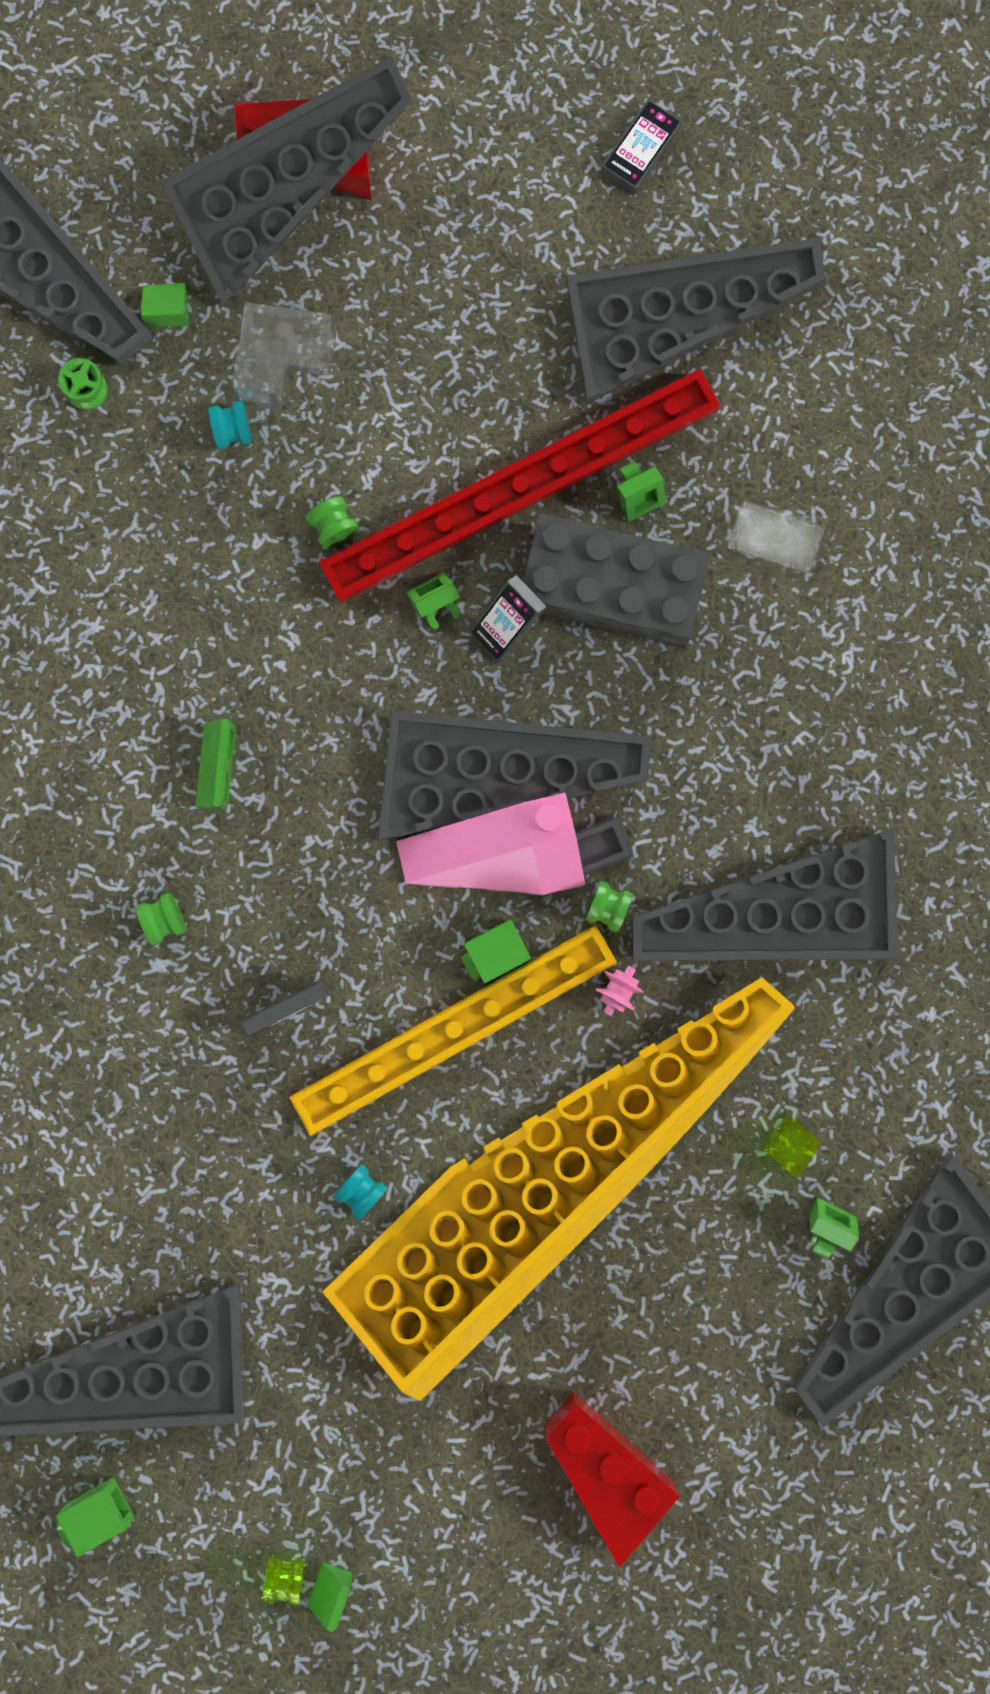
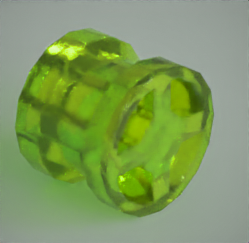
M269 1555L263 1586V1604L272 1605L279 1600L286 1601L290 1607H300L306 1559L296 1558L292 1562H285L279 1556Z

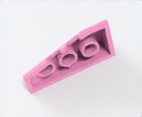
M566 793L520 803L396 841L406 884L483 889L494 892H519L541 896L586 885Z

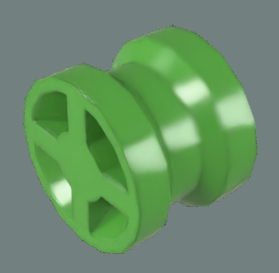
M76 358L65 363L60 369L58 376L59 387L73 406L82 410H92L104 402L107 397L108 386L96 364L88 359ZM90 388V390L79 393L81 389Z
M339 496L328 499L315 506L306 515V520L310 527L316 528L319 533L318 541L322 549H331L341 542L352 538L360 530L356 520L349 518L347 515V504L343 497Z
M600 880L587 911L585 921L592 924L599 921L607 924L610 931L618 933L629 909L633 893L627 890L615 891L611 889L609 883Z
M170 892L161 895L158 902L153 904L144 902L136 906L140 925L152 946L162 943L167 935L174 934L179 936L187 932L178 904Z

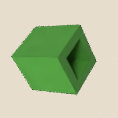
M511 919L465 943L464 946L468 953L460 956L472 980L481 976L484 984L532 959Z
M112 1477L67 1502L56 1515L58 1520L57 1531L64 1545L67 1547L71 1546L76 1557H79L124 1532L133 1520L134 1515L115 1478Z

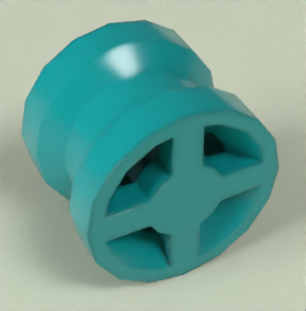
M243 400L234 402L229 408L222 409L218 405L208 407L210 423L218 450L226 449L230 443L240 442L243 445L253 443Z
M361 1164L332 1198L338 1203L347 1204L351 1208L352 1216L359 1221L380 1199L388 1187L382 1181L375 1182L369 1176V1169Z

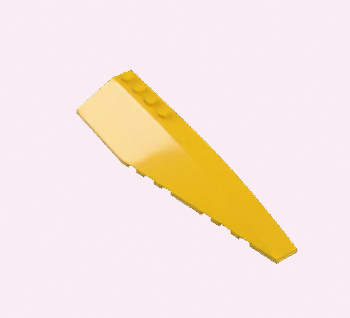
M761 977L715 1005L711 1013L696 1022L691 1020L677 1029L678 1033L658 1045L653 1043L638 1052L640 1056L621 1067L618 1064L559 1100L555 1108L540 1117L536 1114L523 1122V1127L502 1140L497 1138L485 1145L483 1148L486 1152L471 1165L468 1164L465 1158L451 1166L322 1293L401 1392L421 1401L652 1170L763 1047L795 1009L794 1005Z

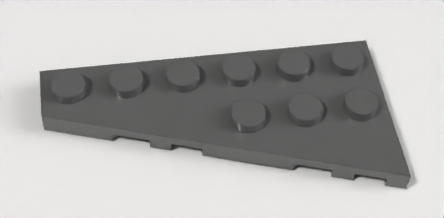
M392 56L160 182L223 305H226L413 102Z
M0 159V294L117 364L122 365L153 339L151 333Z
M819 238L567 276L566 286L586 405L822 286L826 277Z
M391 711L378 841L441 828L513 805L561 793H566L567 799L646 782L648 780L652 737Z
M894 828L631 917L632 961L897 960Z
M947 1154L793 1385V1388L823 1428L990 1299V1203L954 1155Z
M241 1282L0 1377V1436L243 1423L246 1415Z

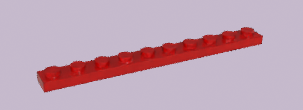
M698 369L320 561L319 564L341 604L718 412L721 405L702 370Z

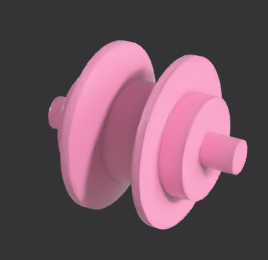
M628 966L625 972L617 969L614 974L608 971L604 972L610 980L606 988L595 989V991L602 994L600 1001L607 1004L604 1013L612 1016L615 1009L620 1012H624L625 1008L635 1010L630 1003L633 993H644L643 990L637 987L640 981L632 977L636 969Z

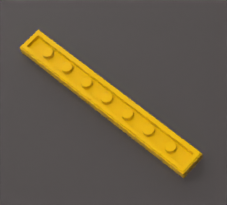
M594 925L289 1098L309 1135L312 1136L613 966L617 961L599 929Z

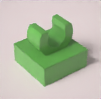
M632 462L619 469L620 474L624 478V481L617 485L619 504L628 522L666 504L664 479L656 467L642 473L639 466Z
M444 572L406 592L413 608L421 618L425 617L433 629L439 628V624L435 619V613L442 607L448 608L454 619L459 617V609L453 601L459 599L460 596L453 582Z
M818 1197L816 1198L809 1212L810 1231L814 1233L811 1241L814 1242L811 1252L827 1260L833 1253L836 1244L851 1252L859 1239L857 1217Z

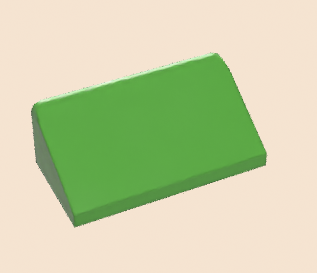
M228 719L214 720L204 724L195 806L199 809L221 811L228 809L236 727Z

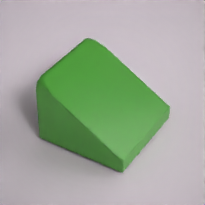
M186 283L143 286L141 319L146 328L189 326Z
M322 1563L308 1606L325 1629L333 1632L337 1629L345 1607L353 1575L352 1572Z

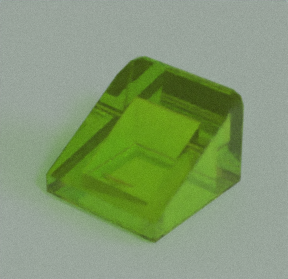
M787 1114L759 1147L791 1176L798 1179L822 1143Z

